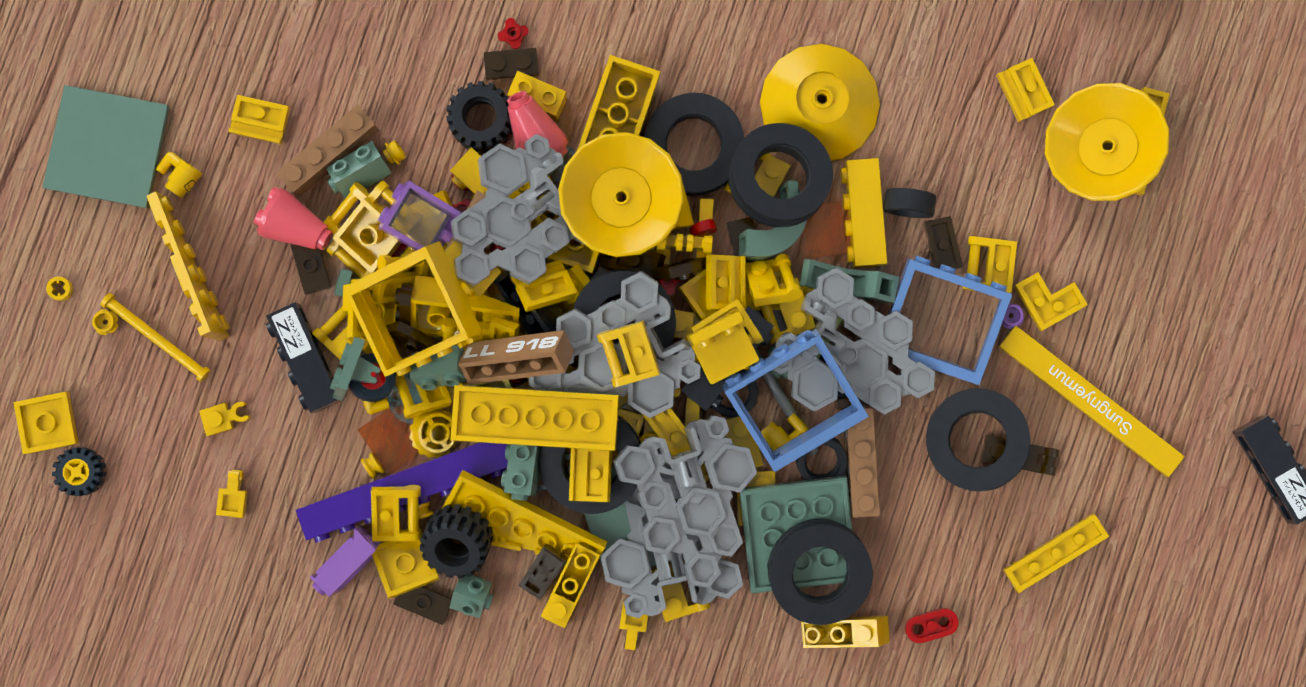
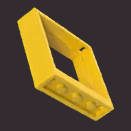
M440 241L427 245L343 287L385 377L397 372L398 376L412 371L410 365L414 363L419 368L432 362L431 356L437 354L438 358L453 352L451 346L458 344L459 348L471 344L475 342L473 336L482 332ZM427 260L461 333L402 360L371 296L369 288Z

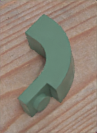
M788 180L779 187V199H790L801 193L798 190V181ZM807 220L790 227H774L771 230H745L739 235V256H745V261L747 262L763 261L776 256L795 243L801 235Z
M804 259L800 286L816 289L818 276L833 268H838L854 278L853 296L857 299L895 303L899 282L898 276L880 271L847 269L812 259Z

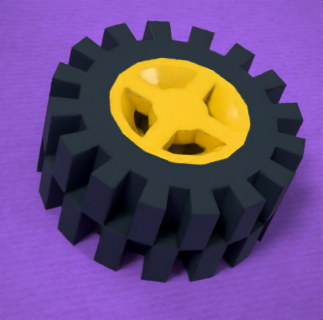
M88 448L67 449L63 455L57 457L59 461L53 464V467L56 468L55 472H52V476H56L57 479L54 480L55 485H59V490L67 492L66 494L70 496H84L91 494V492H96L99 489L98 486L103 485L104 481L102 478L106 477L107 472H103L106 464L101 462L103 459L101 455H96V451L89 450Z

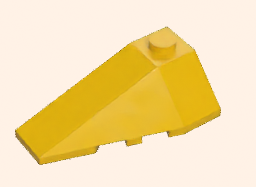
M416 275L411 295V327L431 337H443V331L441 330L442 320L454 317L436 279L430 276ZM465 294L477 321L490 323L493 317L497 316L519 324L520 308L484 294L480 297H476L474 294L472 297H469Z

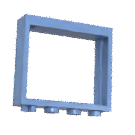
M915 256L914 260L908 258L897 287L895 303L891 304L888 314L893 311L900 313L915 270L1000 299L974 370L908 348V358L914 362H921L930 369L980 385L1012 294L1006 292L1007 286L992 281L989 286L980 283L982 278L973 274L966 273L965 277L955 274V268L941 264L939 269L930 266L931 260L919 256Z
M816 329L812 332L810 330L802 332L796 337L795 342L788 346L783 344L777 347L772 352L773 355L765 360L760 358L758 362L749 366L750 369L741 374L739 372L732 374L725 380L726 383L722 385L725 394L774 472L869 417ZM816 344L852 405L773 451L736 391Z

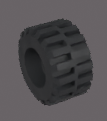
M478 81L477 85H473L470 82L467 83V88L463 89L460 87L457 90L458 94L456 96L452 95L450 98L451 104L447 105L446 110L448 112V116H446L447 123L455 139L467 149L472 147L476 152H479V150L488 152L498 144L506 143L509 140L508 135L513 133L508 112V96L505 95L501 88L497 89L492 83L486 85L484 81ZM488 104L495 109L497 114L493 125L482 131L469 128L466 123L468 111L475 105Z
M455 504L453 508L450 505L444 506L443 510L439 508L430 517L421 537L419 547L420 551L423 552V560L428 561L427 565L431 569H437L436 573L440 575L442 573L447 574L449 578L457 576L460 579L464 578L465 575L470 577L474 575L475 571L479 572L493 542L492 527H488L489 521L486 518H481L482 514L480 512H473L471 507L461 508V505ZM449 538L457 539L465 545L454 543Z

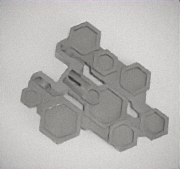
M535 134L524 143L525 150L520 147L513 150L498 144L479 157L478 167L481 186L488 189L485 192L486 197L451 221L453 240L462 244L461 255L454 260L455 274L459 281L474 287L488 277L490 271L498 266L509 271L511 277L529 285L546 272L545 259L558 252L572 239L582 243L573 236L561 215L559 192L549 179V176L562 166V154L549 148L548 139ZM527 182L530 183V188L515 199L507 197ZM546 210L560 216L555 221L548 218L531 230L530 222ZM491 243L505 248L503 251L496 249L489 255L484 253V248Z
M833 268L817 277L816 289L807 293L802 302L801 310L819 321L813 330L816 329L820 337L822 336L832 343L831 345L824 341L857 398L885 415L901 406V396L911 394L916 398H920L933 391L935 371L921 362H914L908 358L909 342L912 341L913 321L898 311H893L884 316L877 312L870 304L862 299H857L853 296L854 278L838 268ZM837 316L844 320L845 328L861 339L853 342L836 331ZM790 332L784 333L776 342L775 349L783 344L790 345L796 341L797 336ZM816 344L773 369L779 374L787 371V378L792 381L791 397L814 412L836 401L838 391L842 394L845 393L829 366L816 358V356L821 354ZM888 356L892 357V364L901 369L900 375H895L888 370Z
M640 271L622 280L621 298L616 301L612 300L588 315L575 308L557 318L556 331L564 330L574 349V354L569 364L573 363L574 356L579 354V368L570 373L529 377V385L540 391L618 394L622 397L628 394V405L651 418L673 407L674 390L680 387V379L687 384L699 379L701 365L695 360V352L690 343L685 339L665 349L663 348L653 327L670 319L671 304L666 298L658 294L659 282ZM635 319V323L644 320L660 374L626 385L613 387L611 382L613 376L602 343L598 342L596 334L626 326L627 323ZM620 342L614 344L623 374H627L628 366Z
M710 416L707 420L691 421L684 428L691 450L671 457L666 440L650 436L644 439L638 447L626 445L613 461L620 481L637 484L638 496L649 520L640 531L646 550L669 554V552L683 554L686 563L684 569L689 584L708 588L721 574L718 566L721 556L732 557L743 543L730 505V500L733 497L731 491L741 493L757 474L750 449L735 446L731 439L723 438L729 432L726 419L717 416ZM703 462L713 489L706 486L700 468ZM660 473L674 476L680 493V498L677 502H675L670 484L662 481ZM686 534L699 536L702 545L700 551L696 550L693 540L687 539Z
M660 473L662 481L670 484L674 498L679 500L680 493L674 476ZM638 487L625 502L631 532L627 535L628 541L618 539L600 556L606 582L621 586L622 593L630 595L624 601L626 615L640 618L643 614L649 616L658 615L666 608L662 586L687 581L692 602L700 605L710 603L717 596L729 599L743 586L739 565L722 560V556L718 563L721 574L709 588L689 584L681 553L669 552V554L653 552L657 570L652 574L648 553L640 532L649 520L645 509L642 508L638 496ZM686 534L687 539L693 540L696 550L700 551L702 545L699 536ZM668 561H671L674 577H671Z

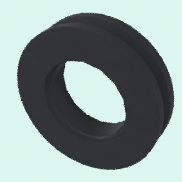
M685 93L667 100L657 108L647 124L644 137L651 139L668 153L667 139L670 131L678 123L687 119H700L708 122L716 129L721 140V151L711 166L702 170L690 171L679 167L675 163L682 176L686 196H701L717 191L729 182V166L738 145L744 139V132L734 111L720 99L703 93Z
M773 123L756 128L740 142L729 166L728 181L735 202L747 216L767 226L790 227L803 223L819 210L830 192L833 181V168L827 150L813 134L796 125ZM770 152H783L793 156L801 163L806 173L804 190L799 195L790 199H778L768 195L759 187L755 179L754 167L760 157Z
M619 269L608 271L595 277L582 289L573 309L576 308L585 315L598 310L607 299L621 294L622 280L638 273V271ZM659 284L658 294L666 298L671 304L670 319L653 327L665 349L671 346L675 335L676 315L671 299Z
M967 389L951 395L934 411L927 427L926 446L932 464L948 482L964 490L990 491L1004 486L1021 471L1029 454L1030 432L1023 413L1009 398L988 389ZM984 413L994 417L1001 423L1006 433V446L1002 456L995 463L987 467L974 468L965 465L955 457L951 449L950 436L953 427L961 418L969 414Z
M618 415L616 450L619 455L626 445L638 447L641 441L634 428ZM542 446L539 465L544 485L554 499L568 509L584 514L608 512L626 502L637 488V484L620 481L616 473L611 480L610 502L569 501L570 474L566 469L564 460L567 448Z
M813 519L794 525L776 541L768 561V577L775 599L789 615L808 624L826 625L844 620L861 607L871 589L873 569L865 546L851 529L836 521ZM827 547L836 550L844 557L847 566L845 580L836 591L829 595L818 597L807 595L794 582L793 570L795 562L804 552L811 548Z

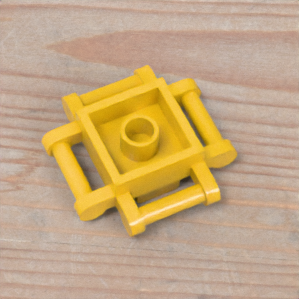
M381 181L370 194L364 186L354 182L349 189L350 193L333 215L328 216L323 222L334 234V240L326 251L331 256L338 257L360 278L377 271L378 257L380 255L392 256L402 243L378 229L381 224L378 218L383 209L387 207L386 205H381L378 200L380 197H383L390 205L395 200L391 197L393 192L385 181ZM359 199L361 201L360 204L341 226V220ZM404 203L399 213L407 221L403 225V221L397 216L391 227L425 247L426 243L411 232L419 224L423 216L418 211L414 212ZM408 246L400 257H405L415 252V250Z

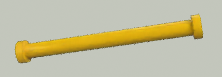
M108 293L102 299L100 305L103 308H109L195 374L199 382H203L211 372L208 367L203 368L116 301L112 293Z

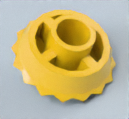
M441 408L413 418V424L409 427L411 431L409 438L413 441V447L418 449L419 454L426 455L428 458H439L442 455L449 454L450 450L455 448L456 441L450 440L452 426L450 411Z

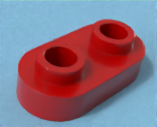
M939 608L915 615L907 620L905 634L915 643H925L949 636L958 628V617L947 608ZM941 617H947L948 623L945 626H940L939 624ZM921 624L922 631L918 634L914 633V626Z

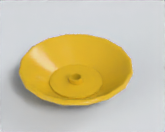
M816 44L799 47L776 62L764 80L760 106L764 125L786 123L807 130L823 144L831 161L843 159L862 147L876 126L880 101L876 81L861 60L843 48ZM820 95L824 96L826 103H819L817 97Z
M1122 83L1095 84L1073 93L1056 109L1046 129L1045 156L1052 175L1069 192L1090 201H1117L1140 192L1158 176L1169 152V127L1161 108L1144 91ZM1111 143L1113 147L1111 150H1104V145Z
M628 132L601 135L582 145L565 165L558 188L561 215L573 236L591 250L614 257L640 255L662 243L677 225L684 202L682 176L670 154L651 139ZM624 193L626 200L619 202L616 199V195Z

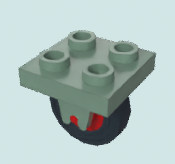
M355 337L352 344L346 343L339 364L344 365L343 369L337 367L330 386V389L335 390L332 398L343 401L349 386L352 393L363 401L376 402L383 400L390 395L395 387L396 372L385 377L374 353L360 356L365 340Z

